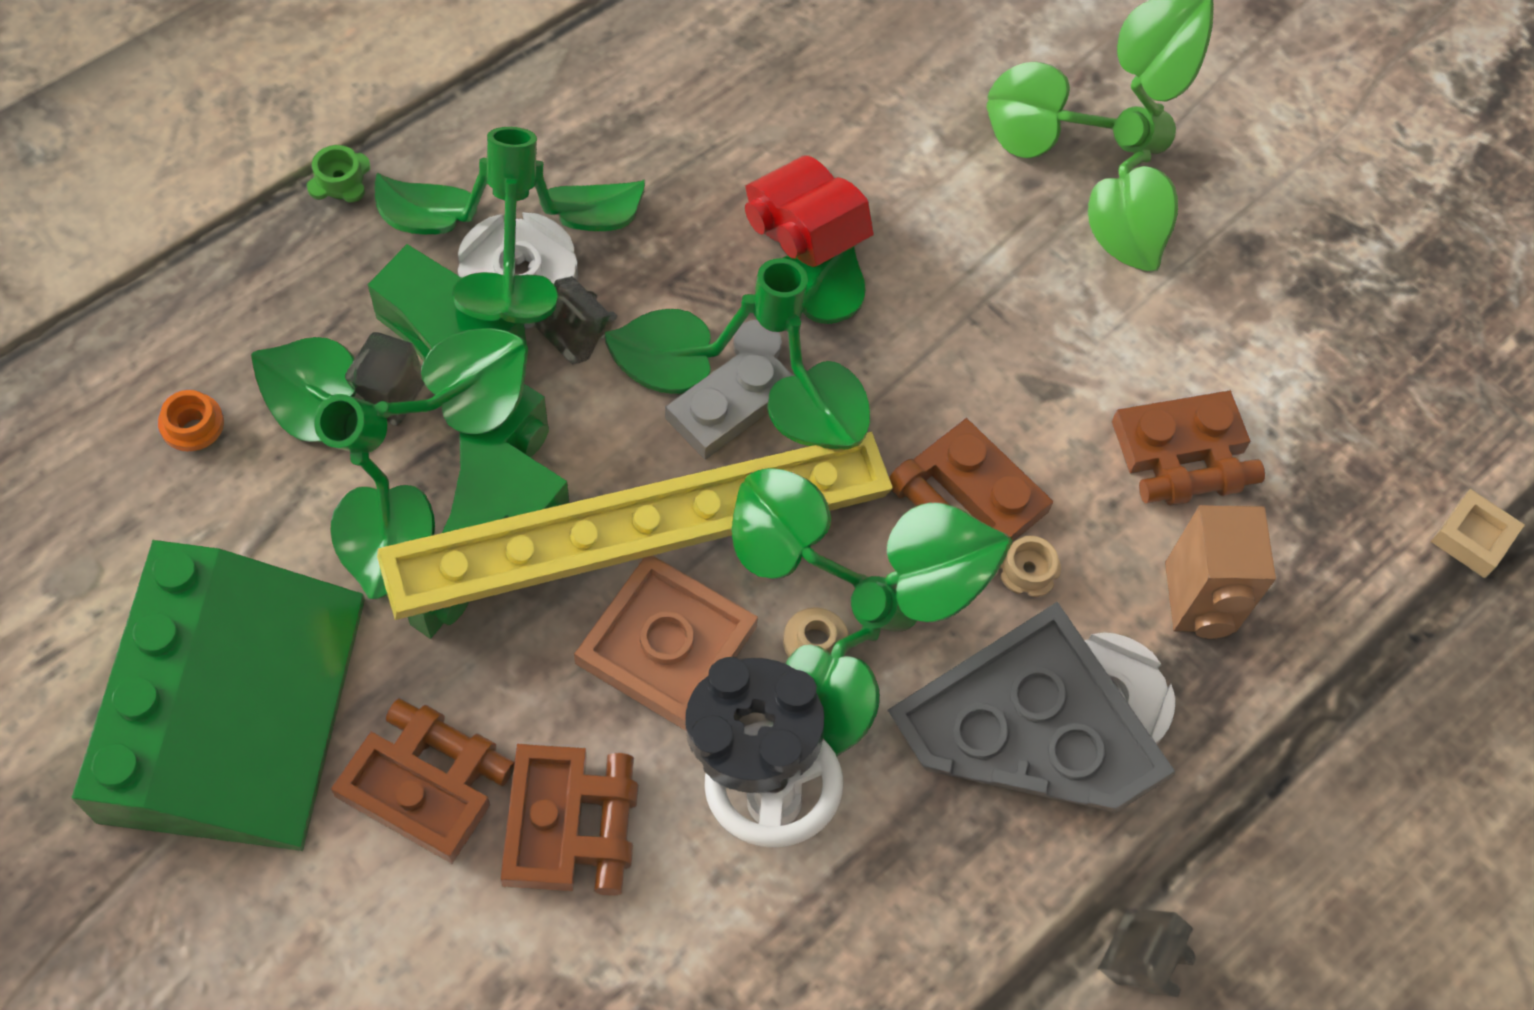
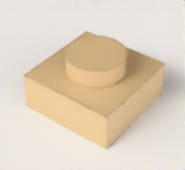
M1469 489L1431 542L1486 578L1496 568L1525 524L1472 489Z

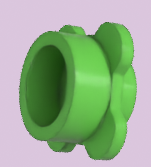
M331 145L321 149L312 160L314 178L307 183L309 195L318 200L324 199L327 196L335 199H344L346 202L360 200L365 195V188L362 184L364 174L369 172L371 168L368 157L361 153H355L351 148L343 145Z

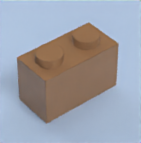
M1198 506L1165 561L1173 631L1196 632L1197 636L1208 639L1221 638L1237 632L1274 583L1276 575L1265 506Z

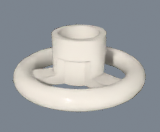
M773 721L752 723L745 726V734L757 736L758 730L761 727H772L774 723ZM824 739L820 753L813 765L801 776L799 770L792 777L781 780V786L784 787L782 791L777 793H747L749 813L759 824L739 814L729 801L726 787L714 782L707 774L705 776L707 802L717 821L736 838L761 847H787L813 837L833 818L843 793V775L836 754ZM822 775V792L817 804L806 816L791 823L796 819L801 810L802 783Z

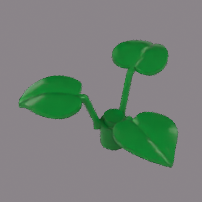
M499 127L489 131L487 134V158L479 159V173L471 193L461 188L445 185L401 182L377 173L375 178V202L381 217L397 230L421 235L444 234L452 231L456 227L457 221L470 222L477 213V207L485 187L488 184L493 188L492 192L496 198L505 200L503 275L479 272L464 276L457 280L453 286V303L461 312L477 319L487 321L504 319L512 323L531 324L540 322L552 315L557 306L558 295L555 285L544 276L515 275L516 201L526 199L529 196V190L535 186L539 203L544 213L548 215L558 214L559 221L564 226L583 231H615L628 226L634 220L645 192V180L616 184L559 186L547 189L543 177L544 162L536 160L537 136L532 131L520 127Z
M855 246L815 267L803 263L798 258H790L788 255L783 258L771 259L762 264L757 273L755 294H745L742 296L741 307L718 339L710 344L711 335L707 325L693 313L681 309L670 308L651 311L637 317L621 328L605 332V343L611 356L621 370L631 379L648 389L660 393L678 394L685 393L710 375L711 369L707 357L720 355L749 314L753 313L763 328L772 332H788L791 368L795 376L782 378L772 386L767 406L769 417L777 430L788 439L802 445H817L823 448L843 450L859 446L868 432L870 423L869 401L866 391L856 375L848 368L833 361L818 363L806 371L802 362L800 342V318L802 312L814 322L832 324L851 318L861 309L866 288L865 279L857 260Z
M489 328L455 333L436 344L428 353L421 367L422 380L435 396L418 401L395 403L380 401L376 405L354 397L360 386L359 368L353 354L347 347L337 341L322 337L304 338L282 346L252 352L251 359L259 390L279 425L287 433L299 440L323 442L327 446L349 451L351 463L361 466L376 484V488L362 486L349 491L334 509L330 528L335 553L342 565L361 585L369 599H380L388 595L377 559L378 548L433 536L435 533L434 512L426 494L420 488L412 485H400L390 489L388 477L369 458V453L376 450L386 437L387 418L391 415L430 412L442 407L445 421L456 431L465 434L482 435L500 428L515 413L523 393L528 347L525 340L507 331Z
M776 468L761 469L749 474L740 485L733 514V547L742 565L758 577L781 579L791 575L797 569L803 557L813 566L851 583L855 587L851 596V607L855 618L863 625L862 629L837 641L831 653L817 645H803L796 649L785 663L796 670L807 672L814 679L817 686L816 693L824 711L823 739L838 757L856 745L867 734L876 718L880 704V689L873 671L859 658L844 657L847 651L867 640L876 641L881 630L902 632L913 627L917 621L939 622L958 614L975 600L994 578L1007 556L1012 539L1006 533L981 522L957 507L943 503L921 504L910 509L900 518L888 538L887 556L895 571L889 573L886 577H867L865 574L856 573L818 554L811 548L828 533L832 520L829 505L817 486L807 478L790 471Z

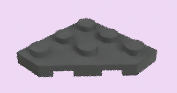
M1058 602L888 709V712L926 771L1115 813L1175 776V770Z

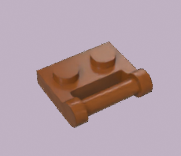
M965 418L917 457L901 463L889 476L893 487L891 491L898 498L906 496L915 506L926 503L950 505L926 481L932 476L973 517L1006 533L1011 537L1012 542L1048 514L1054 502L968 418Z

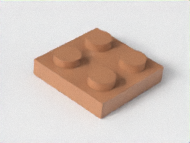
M653 555L644 557L574 653L575 664L686 731V709L694 689L699 682L708 676L709 669L716 661L725 657L736 658L757 628L758 616Z

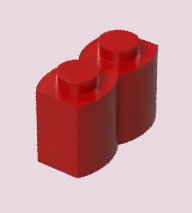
M801 156L745 185L748 202L745 204V213L752 228L758 234L762 235L765 233L772 240L779 242L784 252L790 258H798L809 266H818L874 235L868 199L848 180L840 177L834 178L822 163L811 156Z

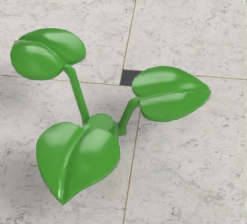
M1149 0L1136 7L1128 15L1119 32L1117 56L1122 68L1136 75L1131 82V89L1144 107H1129L1117 119L1063 110L1070 93L1069 80L1058 68L1042 62L1022 63L1010 68L999 76L988 93L986 106L995 136L1005 150L1017 157L1035 158L1050 151L1060 136V120L1112 129L1117 144L1123 150L1134 153L1133 156L1119 166V178L1104 179L1094 186L1088 203V218L1092 233L1100 245L1120 262L1145 271L1159 270L1164 249L1177 220L1178 196L1173 182L1162 171L1148 166L1135 167L1141 162L1148 163L1151 160V154H1159L1166 151L1174 141L1176 135L1175 121L1164 110L1163 104L1155 103L1154 100L1166 102L1179 97L1191 86L1197 77L1211 38L1214 14L1213 0Z

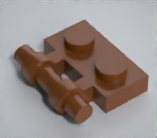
M1231 390L1117 409L1111 421L1129 472L1154 471L1155 477L1141 479L1139 483L1140 496L1145 504L1165 501L1170 506L1183 504L1191 501L1192 495L1217 491L1220 496L1238 494L1243 491L1244 486L1263 483L1265 480V469L1259 459L1240 462L1236 457H1232V455L1243 454L1251 440ZM1205 461L1207 468L1187 471L1185 467L1180 465Z
M398 698L391 705L386 715V722L403 731L395 744L371 731L331 790L335 798L453 864L490 807L489 798L471 788V785L482 775L498 785L504 786L513 774L515 762L496 752V743L477 733L471 738L444 723L445 715L427 705L419 709ZM431 746L454 759L455 762L449 771L445 773L419 758L423 750Z
M517 744L500 878L502 887L573 891L576 864H586L596 867L595 893L608 896L622 894L624 869L632 866L633 844L627 841L629 811L637 805L639 784L632 780L634 757L626 753L608 754L605 776L585 775L586 748ZM582 803L602 806L599 837L579 836Z

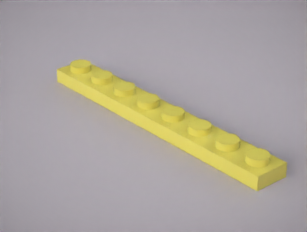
M868 432L863 442L851 449H829L817 445L378 548L377 559L394 619L398 620L732 536V521L739 487L749 474L761 469H782L807 478L823 493L830 511L883 498L893 487L873 433Z

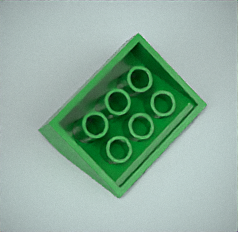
M152 540L71 799L96 824L303 851L365 602L364 594L220 548Z

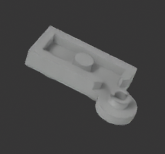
M751 320L742 324L735 333L733 340L735 357L665 406V419L704 460L768 414V398L772 386L782 378L794 376L776 359L779 356L782 344L780 333L763 328L758 320Z

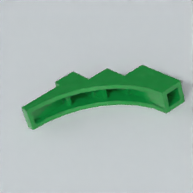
M408 244L367 284L376 319L406 341L423 361L436 344L455 333L466 330L499 329L519 336L526 343L524 324L507 322L504 319L497 321L481 320L468 316L457 309L453 303L452 291L454 284L461 277ZM524 384L518 407L504 425L482 435L460 432V471L451 513L442 533L570 503L568 482L531 458L541 448L549 432L545 396ZM469 602L408 617L410 626L431 639L443 624L451 625L456 622L467 608Z

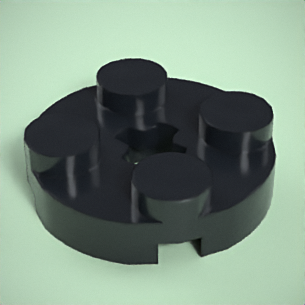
M725 657L716 661L709 669L708 676L699 682L691 694L685 716L687 742L691 752H694L695 757L703 764L704 772L714 782L726 788L746 793H762L780 788L781 780L792 777L799 770L800 776L806 772L817 759L824 737V711L816 693L817 686L814 679L807 672L796 670L785 663L772 659L745 658L740 660L735 657ZM750 713H761L765 715V719L773 721L774 724L772 727L763 726L758 730L757 736H750L745 734L744 723L739 721V719Z

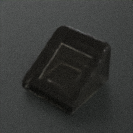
M373 332L369 335L345 374V379L350 387L365 401L375 405L380 401L388 403L415 401L424 386L421 376L422 366L413 343L380 332ZM406 414L391 415L387 418V422L398 426L399 423H402Z

